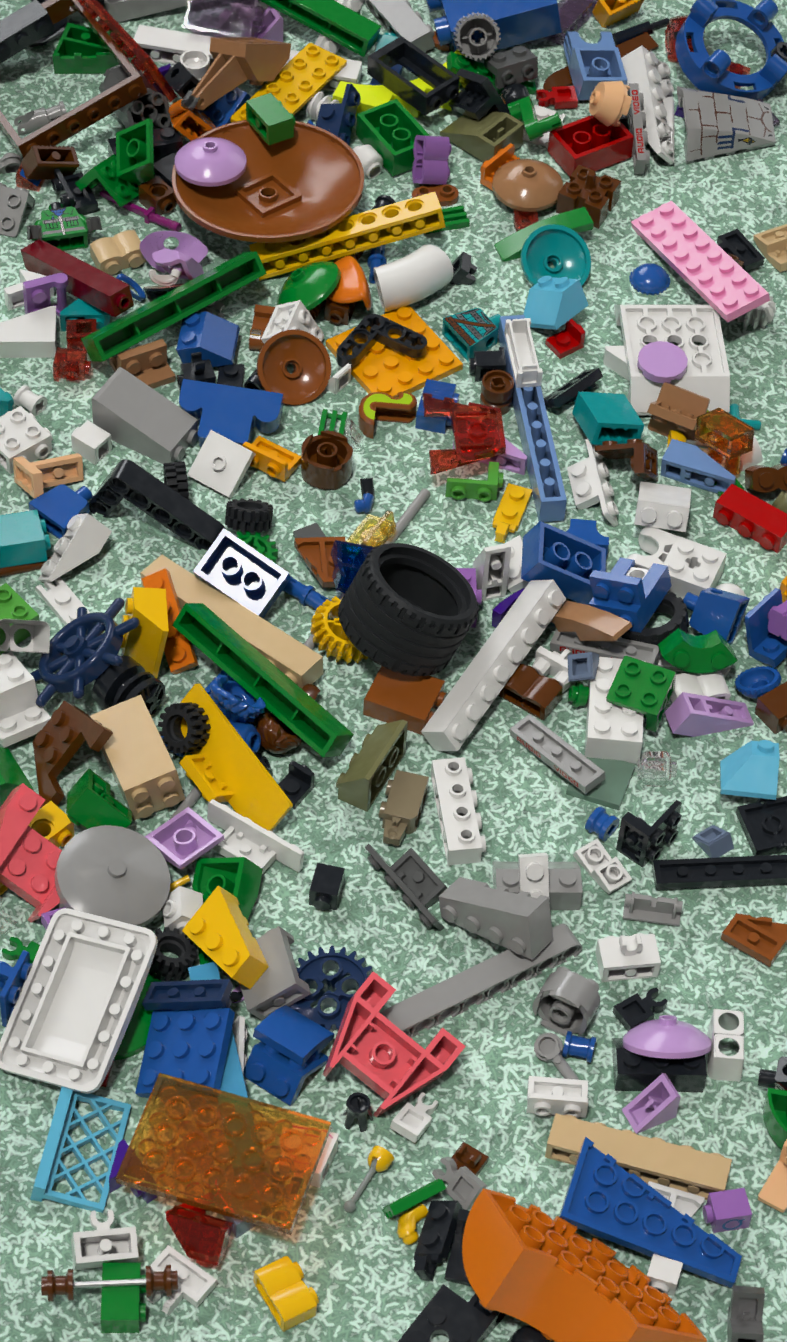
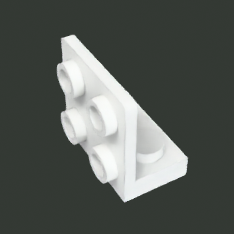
M301 300L276 305L261 338L265 344L269 338L282 331L302 330L314 335L322 342L324 334Z

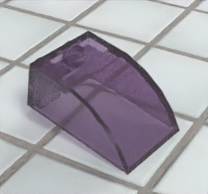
M188 0L183 28L194 34L211 37L258 38V32H262L266 9L260 6L259 0Z

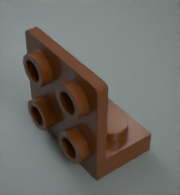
M629 439L626 444H618L617 441H604L602 445L595 446V452L606 459L631 458V469L636 475L646 481H658L657 451L650 447L649 444L642 442V439Z

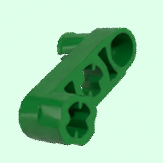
M530 96L507 104L511 116L524 122L530 141L544 137L545 133L563 127L558 113L538 121Z

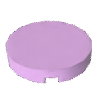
M663 341L651 342L640 350L637 366L643 372L642 375L647 379L657 383H671V380H679L686 373L688 358L685 352L677 345Z

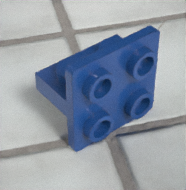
M25 950L22 951L14 967L0 961V1010L3 1027H6L27 975L33 965L30 963L29 952Z

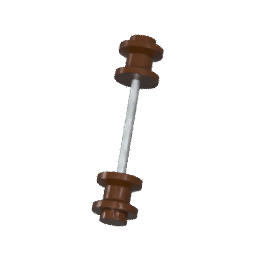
M151 1265L146 1266V1279L74 1282L73 1269H68L65 1276H56L53 1270H48L47 1276L41 1277L42 1296H48V1302H53L56 1295H66L69 1301H74V1288L146 1285L147 1298H151L154 1291H164L167 1297H172V1290H178V1271H171V1265H166L164 1271L154 1272Z

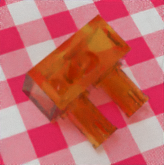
M721 408L698 416L695 439L708 446L707 455L717 463L721 464L723 456L726 457L724 468L733 475L739 474L741 470V455L752 451L754 428Z

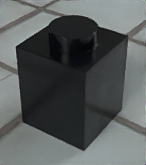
M317 863L309 890V905L322 911L329 909L337 911L344 885L345 868Z

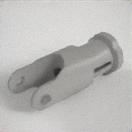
M61 101L59 105L47 109L42 107L25 115L15 118L14 124L18 126L17 132L25 135L40 129L67 112L63 101Z

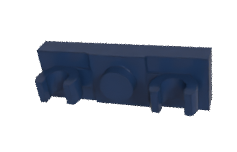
M230 979L151 982L142 1005L145 1011L230 1008L232 1001L229 996L233 989V984Z

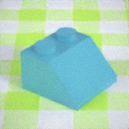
M551 276L540 278L537 281L538 283L529 289L523 315H525V318L531 319V328L557 330L588 306L580 280Z

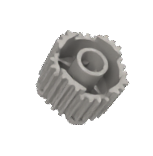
M472 12V15L468 13L467 17L463 16V18H460L456 23V27H454V30H456V32H453L455 36L453 40L456 41L454 44L465 57L481 61L482 58L487 59V56L490 57V53H495L494 49H498L496 45H499L498 41L501 40L499 37L501 35L499 32L500 28L497 27V23L490 16L479 12ZM476 30L483 34L482 37H479V42L471 39V35Z

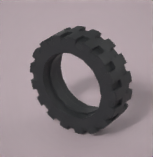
M667 593L654 613H666L673 616L668 623L656 628H644L641 633L628 630L621 637L658 645L678 628L687 634L689 618L684 600L681 597L677 598L675 593Z

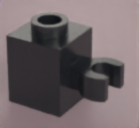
M201 352L191 353V362L180 364L181 375H177L179 390H181L183 379L216 384V376L210 359L202 360Z

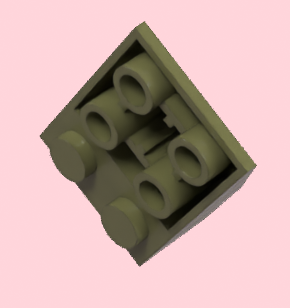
M488 111L480 120L463 114L443 129L440 135L449 137L450 142L485 162L510 143L515 145V150L523 145L524 123L508 113Z

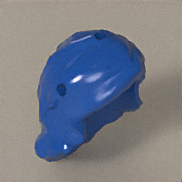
M219 674L211 682L210 697L229 722L248 724L249 722H254L260 714L264 713V708L266 707L264 700L259 697L255 702L254 697L237 682L228 680L226 675Z

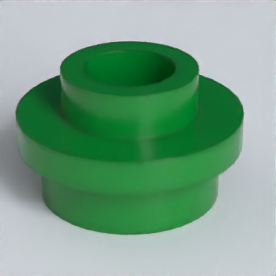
M577 681L575 686L571 685L568 692V701L572 702L573 708L586 705L589 686L583 685V682Z

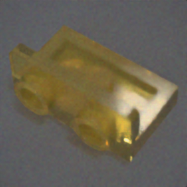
M387 510L382 518L368 514L346 540L347 556L364 561L372 549L385 544L396 531L393 512Z

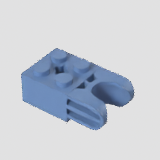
M577 31L566 32L563 49L578 100H590L591 93L599 82L622 81L625 85L627 84L628 80L619 49L615 46L610 31H600L599 41L595 44L582 40Z

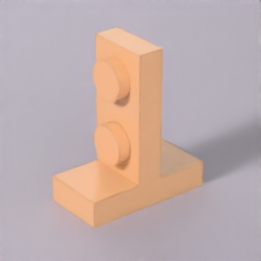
M79 453L35 462H29L23 456L13 458L14 482L33 498L44 494L43 488L84 480L83 461Z

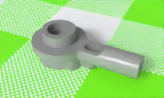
M15 153L5 154L0 159V172L3 174L19 172L22 168V157Z
M553 1033L540 1035L534 1044L536 1056L541 1061L552 1062L564 1079L579 1080L562 1056L563 1043L561 1039Z

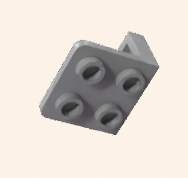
M0 183V235L18 236L26 207L33 208L35 199L29 193V190L21 187L9 188L5 184Z

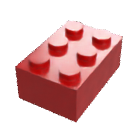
M590 115L563 125L562 128L550 131L548 153L570 177L578 165L597 171L631 158L634 136L621 122V125L618 127L612 125L607 127Z

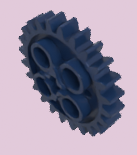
M334 946L330 947L329 953H325L322 947H319V955L315 956L312 952L308 951L309 960L305 961L302 958H298L300 967H296L299 978L305 981L310 989L313 988L316 991L289 1007L331 1032L337 1030L338 1032L348 1002L354 995L346 994L345 992L351 988L358 990L373 972L372 966L366 967L367 963L364 957L357 960L356 951L347 956L345 947L339 953H335ZM330 970L338 971L334 975H326V973ZM329 1007L336 1008V1010L332 1013L323 1012L326 1008Z

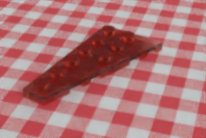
M76 0L81 7L86 5L87 8L85 10L93 20L98 19L97 23L106 33H110L109 36L118 46L121 45L119 49L127 59L132 58L131 63L139 72H144V77L151 85L155 84L170 102L178 97L151 57L97 0Z

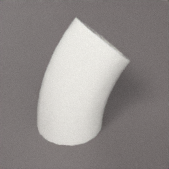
M431 244L423 245L411 254L394 262L373 268L376 288L384 313L409 306L432 295L447 285L453 277V265L450 258L439 247Z

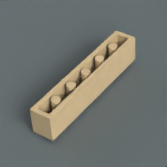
M555 1113L547 1142L545 1158L575 1165L582 1142L587 1137L594 1143L593 1146L604 1155L609 1154L617 1160V1165L629 1174L634 1173L646 1183L651 1181L705 1197V1200L708 1199L709 1193L725 1191L732 1159L725 1158L718 1153L698 1151L688 1145L679 1146L668 1143L661 1138L637 1135L630 1130L610 1128L600 1122L591 1123L580 1120L573 1115Z

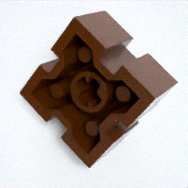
M578 165L570 176V183L566 182L558 192L556 213L560 214L585 207L594 222L593 227L599 229L607 218V211L611 212L619 200L621 181L607 175L598 177L594 170Z

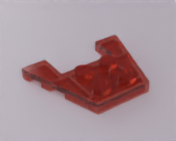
M423 393L424 417L451 416L455 449L429 450L431 474H437L505 454L506 444L500 408L471 402L468 405L455 403L452 398L445 397L444 400L432 398V394Z

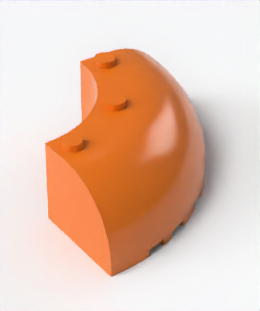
M485 1188L478 1195L466 1221L462 1255L468 1281L479 1297L480 1304L487 1310H496L517 1318L539 1330L548 1340L555 1342H707L701 1331L685 1313L679 1315L669 1305L672 1299L666 1293H661L656 1288L649 1286L648 1284L651 1279L634 1265H631L628 1269L614 1257L617 1252L593 1237L590 1242L575 1233L577 1230L575 1225L558 1216L552 1220L535 1205L531 1204L527 1209L515 1204V1197Z

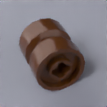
M492 370L487 372L483 376L481 383L480 408L492 416L507 414L512 407L514 379L506 371Z

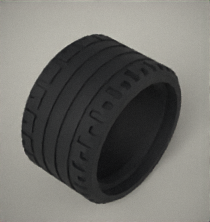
M389 543L377 546L368 553L340 602L338 617L346 636L352 644L375 663L400 674L429 676L439 673L446 668L474 623L479 609L477 598L471 585L450 563L436 554L417 546Z

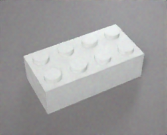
M599 657L596 677L593 680H589L585 757L622 760L639 764L643 743L644 714L606 701L607 694L623 659Z

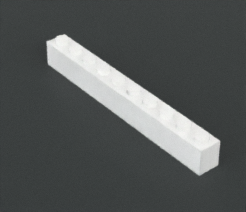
M139 25L133 39L134 59L175 65L177 62H180L182 53L191 49H198L208 54L211 66L214 61L209 52L211 36ZM290 50V58L286 64L300 51ZM346 59L347 65L321 90L335 92L340 81L360 84L362 61Z

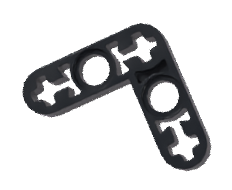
M369 314L361 320L339 345L336 362L341 367L349 363L352 368L360 362L376 342L409 357L420 358L427 352V339L425 336L381 315ZM392 333H397L401 335V337L394 339L389 337L388 335ZM358 338H363L367 340V342L357 343L354 340Z

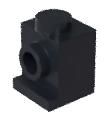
M499 347L498 351H474V358H469V373H474L475 382H482L483 376L489 371H506L504 347Z

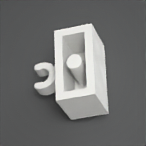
M637 933L632 936H607L598 939L595 954L601 982L658 977L661 961L655 934Z
M112 1209L107 1210L108 1220L103 1223L96 1219V1211H92L90 1214V1224L96 1230L73 1232L71 1238L74 1270L103 1268V1263H137L139 1255L136 1226L110 1229L114 1220Z

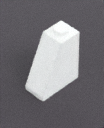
M49 306L0 322V358H56V306Z

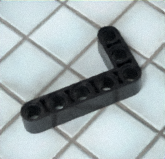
M127 459L121 460L115 466L89 502V510L93 514L99 513L106 518L124 498L198 550L204 549L208 551L221 531L226 529L218 520L139 465Z

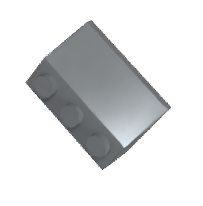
M492 861L493 888L496 889L498 886L507 887L509 892L518 894V862ZM548 862L550 910H580L583 892L581 869L578 863Z

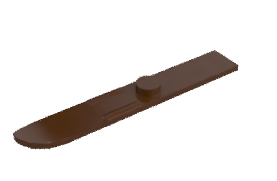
M648 32L616 45L621 58L640 46H643L649 52L659 48V45ZM568 66L549 75L544 82L543 89L551 91L552 87L573 85Z

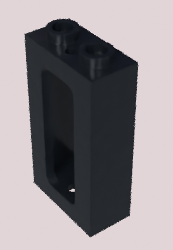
M402 36L368 56L367 74L425 116L458 96L460 77ZM398 64L402 65L434 89L425 93L391 67Z

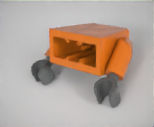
M189 90L183 99L178 100L169 107L168 112L173 127L190 141H193L216 127L206 114L201 110L194 109L200 98L193 97V92Z

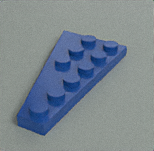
M585 1137L559 1217L575 1225L578 1229L650 1257L656 1254L682 1262V1269L732 1288L735 1284L742 1256L714 1234H708L694 1224L695 1220L688 1214H681L671 1206V1201L634 1173L629 1174L616 1164V1159L609 1154L604 1155L593 1146L594 1143L590 1139Z

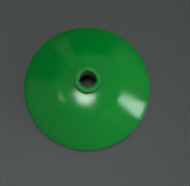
M319 261L294 270L278 294L277 305L301 300L308 311L323 302L335 289L340 280V269L333 262Z

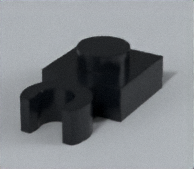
M657 988L650 989L643 999L636 993L613 1007V1014L627 1031L646 1021L653 1020L654 1013H659L666 1009L668 1002L666 999L660 1002L653 1000L658 996L659 990Z

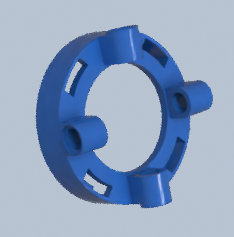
M696 0L690 9V14L678 31L675 42L676 56L686 77L701 91L733 95L757 101L765 98L787 73V62L776 53L771 57V50L779 42H784L778 29L771 22L778 13V7L772 0H762L753 8L735 0ZM719 19L735 20L747 26L759 36L765 47L766 62L764 67L760 71L749 75L735 74L727 71L731 64L730 56L723 50H716L711 56L708 54L703 41L705 27ZM686 36L692 37L694 52H690ZM735 86H753L754 90L736 89Z

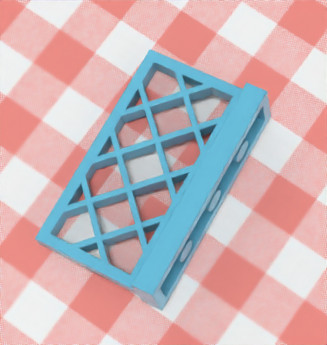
M61 1087L30 1200L42 1202L43 1199L103 1213L109 1192V1177L118 1143L123 1139L131 1104ZM76 1101L89 1103L94 1111L81 1117L75 1108ZM112 1109L122 1111L123 1115L121 1120L110 1124L103 1113ZM72 1115H73L76 1120H74V1121L71 1122ZM98 1116L105 1128L92 1134L85 1122ZM79 1125L87 1137L74 1143L68 1134V1130ZM119 1127L118 1134H116L114 1129ZM109 1133L115 1141V1145L103 1151L96 1139ZM91 1142L98 1154L85 1160L78 1148ZM72 1151L79 1164L66 1169L61 1161V1157ZM112 1153L111 1160H109L107 1156ZM102 1159L108 1167V1172L96 1177L89 1165ZM59 1168L61 1173L56 1175L57 1169ZM84 1169L90 1181L78 1187L71 1174ZM63 1178L67 1180L72 1188L71 1191L65 1194L52 1191L53 1184ZM105 1180L104 1187L100 1183ZM95 1186L101 1194L100 1202L87 1200L82 1191Z

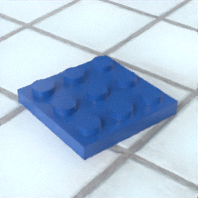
M230 1008L179 1011L153 1010L135 1093L139 1097L144 1098L218 1097L235 1012Z

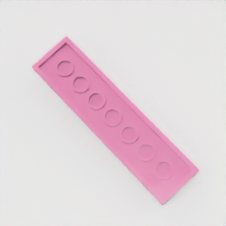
M672 201L631 221L634 231L727 322L770 301L769 293Z

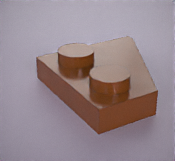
M345 537L295 538L294 547L323 588L349 587L350 578Z
M736 913L722 932L721 940L771 967L787 944V924L772 922V918L768 917L755 918L750 915Z

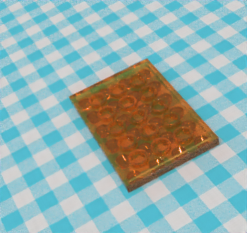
M159 1073L117 1173L116 1183L291 1235L332 1125L331 1122Z

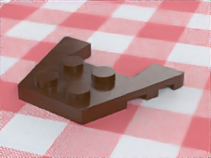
M63 701L60 707L53 712L50 720L37 733L33 741L39 795L45 799L41 808L50 801L57 806L65 795L57 781V777L85 740L90 749L99 752L113 734L112 730L104 727L100 722L92 719L87 713L67 701Z

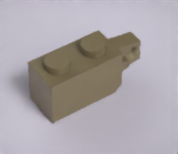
M396 770L394 779L388 780L385 796H388L387 802L382 801L379 810V818H383V843L399 846L405 834H411L416 831L428 792L429 777Z

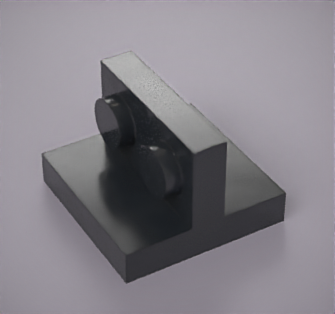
M463 68L456 73L460 77L459 81L464 88L458 93V96L448 103L453 111L477 120L484 117L488 111L509 112V109L488 77Z

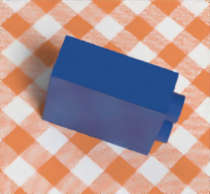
M426 0L429 12L442 11L443 17L433 19L439 45L452 44L454 52L457 49V46L454 44L456 41L453 40V37H455L453 32H456L454 27H456V23L460 18H463V16L467 17L468 13L472 15V12L484 13L490 16L497 23V27L500 28L499 32L501 35L499 37L501 40L498 41L500 44L496 45L498 49H494V51L562 33L557 0ZM476 30L471 35V39L479 42V37H482L483 34Z

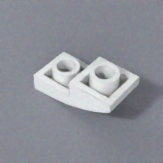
M598 838L576 850L573 854V857L608 894L632 880L618 858L614 857L612 859Z

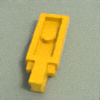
M508 483L493 518L492 527L496 528L494 541L504 543L508 532L515 533V531H518L531 499L532 489Z

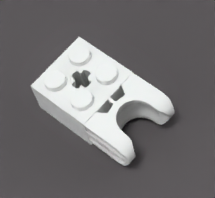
M647 526L641 530L638 541L640 548L651 555L631 554L627 557V559L635 560L634 567L649 570L653 563L667 565L672 585L667 593H675L677 598L681 597L684 599L688 592L699 596L702 590L716 587L724 570L727 553Z

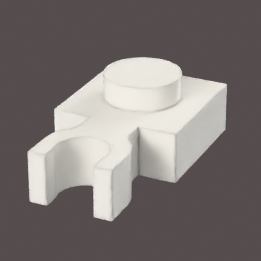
M423 1092L417 1098L416 1105L413 1106L407 1102L390 1125L392 1130L413 1143H416L430 1126L433 1118L430 1115L433 1114L439 1103L435 1100L432 1105H425L423 1101L426 1094Z

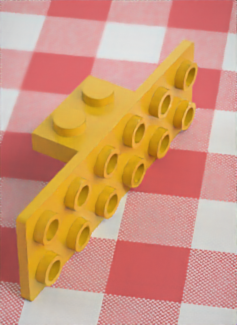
M308 43L281 69L273 81H268L250 99L272 93L277 100L282 102L284 108L294 116L347 65V60L313 43ZM246 103L230 117L231 122L246 120Z
M194 684L180 703H196L199 705L198 708L202 707L205 710L202 715H208L209 720L205 722L210 724V729H206L210 736L204 739L207 742L205 746H200L201 749L199 751L190 752L192 755H185L179 764L186 771L187 777L201 791L205 800L210 802L214 799L219 803L228 802L236 813L251 819L255 824L266 830L273 831L293 807V803L202 685ZM183 718L181 721V732L186 737L188 727Z

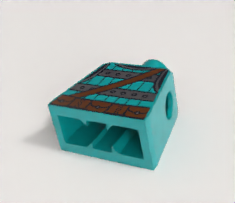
M474 308L443 318L442 335L469 362V358H474V351H487L497 344L501 315L495 314L488 317L480 308Z

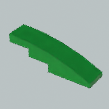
M582 207L538 221L495 243L494 247L502 262L521 258V250L525 240L532 232L542 226L551 224L562 225L574 230L576 233L593 230L594 222L586 208Z

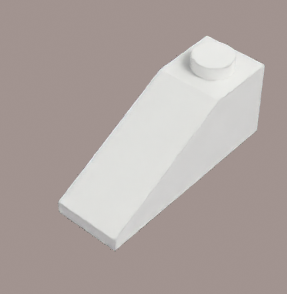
M510 543L485 547L473 562L472 568H476L477 589L482 590V601L506 596L511 554Z

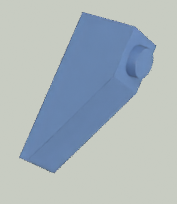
M672 439L661 461V476L717 494L718 491L725 492L731 484L735 485L736 477L700 448L686 442Z

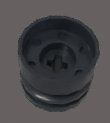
M121 656L123 663L120 666L110 665L97 677L92 689V699L103 709L141 695L152 716L158 710L165 695V685L150 672H145V669L130 656Z

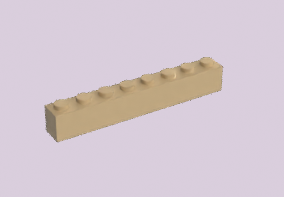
M160 555L140 573L141 584L144 588L142 578L166 568L170 572L181 610L185 603H203L301 689L306 684L312 685L323 675V656L164 555Z

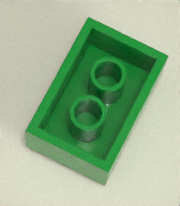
M397 99L358 113L356 136L363 144L371 145L381 155L383 166L392 177L412 170L416 135H430Z

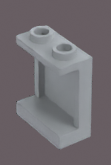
M280 926L267 931L263 936L256 939L269 966L251 989L240 984L247 1011L261 1020H264L278 1008L285 1005L289 1007L311 994L309 985L298 976L290 949V944L294 943V938Z

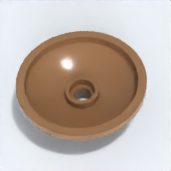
M517 159L502 165L495 172L492 181L493 192L499 201L510 208L526 212L545 210L556 204L558 192L563 187L562 178L554 168L534 159Z

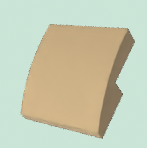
M787 224L753 235V240L769 263L779 272L786 271Z

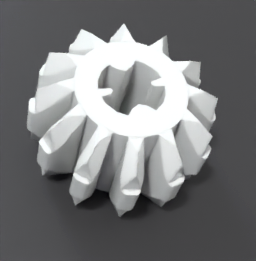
M769 296L770 301L738 317L737 322H744V327L750 324L754 330L757 325L764 329L767 324H771L776 312V303L773 301V296Z

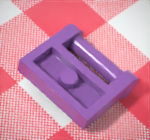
M57 273L23 282L25 314L49 306H56L57 316L60 317V311L69 306L66 296L68 276L64 273ZM56 287L57 304L51 305L50 288Z

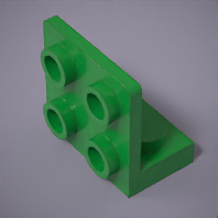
M115 154L93 167L75 183L81 191L88 186L92 189L101 183L121 208L139 196L140 184L135 185L117 177Z
M624 656L607 694L606 701L644 714V718H647L646 729L657 732L675 689L676 672Z

